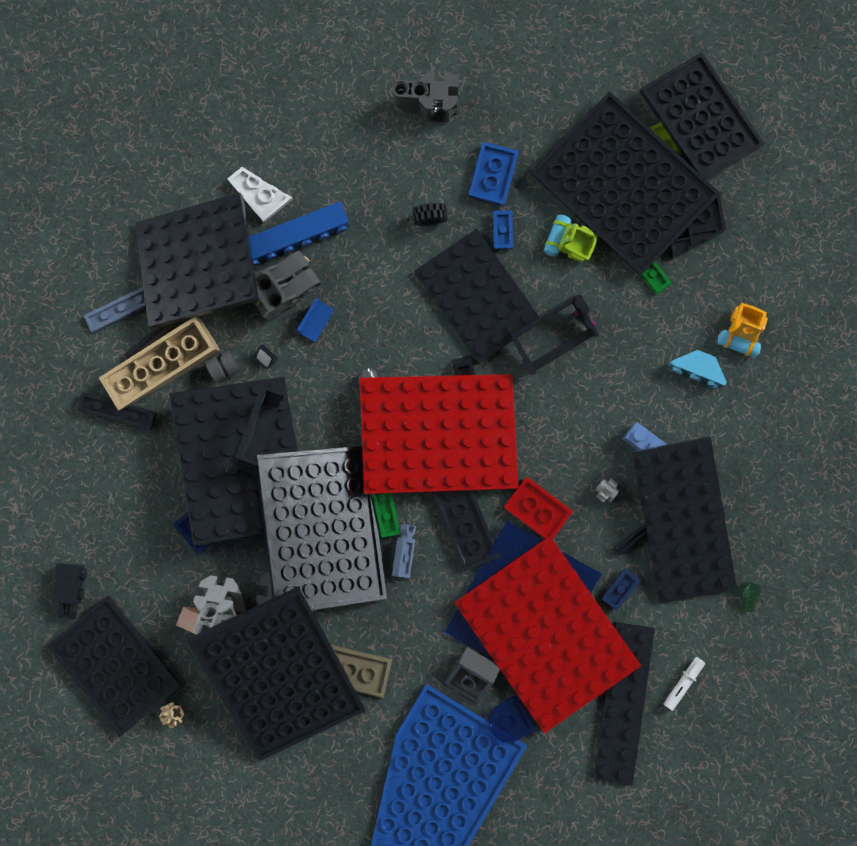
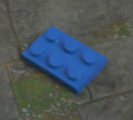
M482 142L468 197L505 206L519 151Z

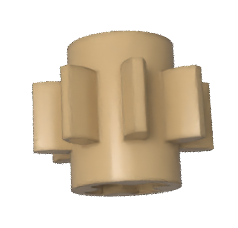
M171 702L160 708L162 712L159 718L162 725H169L171 729L182 723L181 719L184 713L181 705L175 706L174 702Z

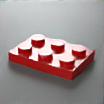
M528 477L524 479L503 507L545 539L548 536H551L553 539L573 513L570 508Z

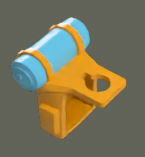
M739 304L732 313L730 319L732 324L729 330L724 329L718 335V344L724 348H730L745 354L747 357L756 358L761 350V344L757 341L760 333H763L768 320L766 317L767 312L751 305Z

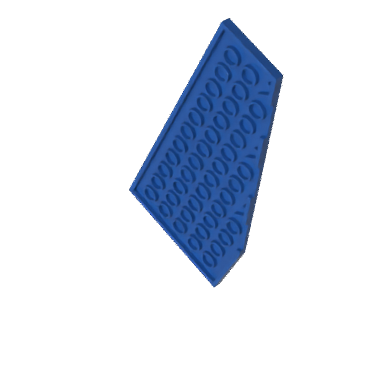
M426 683L396 733L371 846H469L527 745Z

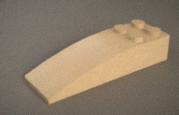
M194 317L102 375L99 379L120 411L187 373L220 352V349L202 319Z

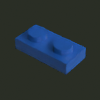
M493 211L494 250H513L512 211Z

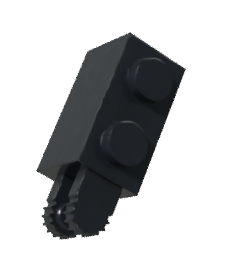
M56 563L52 602L58 603V618H64L66 604H70V619H76L78 604L81 603L85 595V590L82 588L83 581L87 577V570L84 569L85 565Z

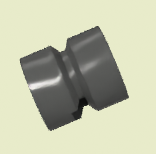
M230 349L220 353L218 358L214 356L205 361L206 367L215 383L226 379L227 374L232 376L240 372V368Z

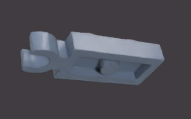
M402 524L400 529L402 536L397 539L392 576L410 578L415 539H412L415 534L416 526Z

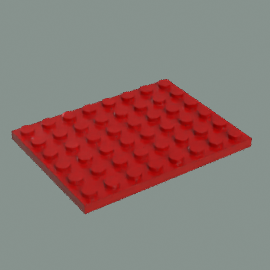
M512 374L368 377L359 379L364 494L519 488Z
M548 536L454 602L544 734L641 666L551 536Z

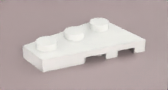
M243 167L227 178L238 193L243 195L244 200L264 223L293 200L288 194L281 192L278 188L268 184Z

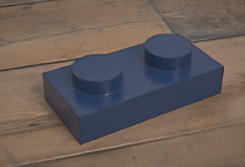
M624 568L601 599L617 611L641 580Z

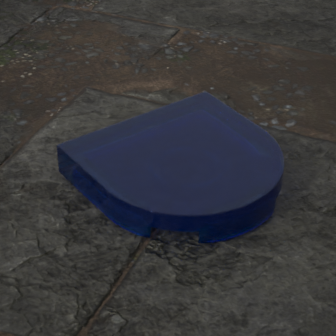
M517 695L496 706L490 714V730L502 742L512 743L535 731Z

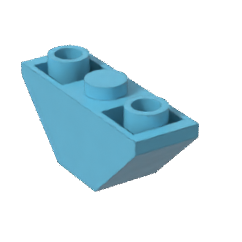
M699 350L672 360L668 367L672 368L673 372L681 375L686 373L690 375V379L698 382L703 380L708 382L707 385L715 389L722 388L727 383L716 357Z

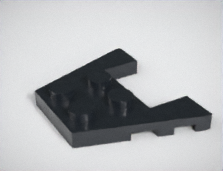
M720 195L687 228L688 237L676 239L670 246L672 259L727 230Z

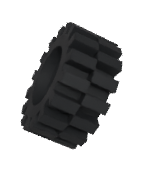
M439 202L425 203L412 208L414 225L416 226L438 225L448 221L446 204Z

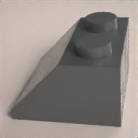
M467 647L445 684L479 704L493 685L500 668L494 662Z

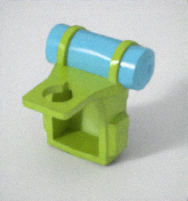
M557 215L548 240L545 243L544 252L552 257L558 256L559 252L567 254L569 258L575 261L586 262L591 257L598 235L586 226L578 227L576 223L571 224V219L565 215Z

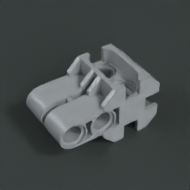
M212 575L200 582L199 588L203 589L205 597L195 595L193 601L199 612L194 627L195 635L236 616L235 611L245 612L246 604L233 578H226L224 586L218 585V577Z

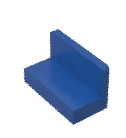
M315 298L297 329L298 333L316 343L332 316L334 309L322 303L320 299Z

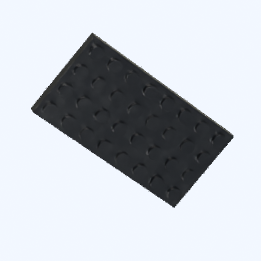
M707 436L632 451L659 602L663 603L737 589L711 437Z

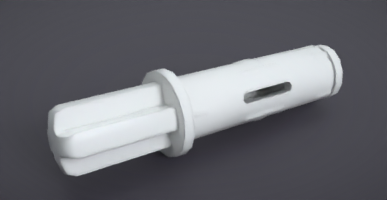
M696 657L686 672L683 671V676L663 703L672 711L674 710L693 681H697L695 678L705 666L704 661ZM681 687H683V688L681 689V691L679 692V694H678L677 696H675V695L677 694V692L679 691V689H680Z

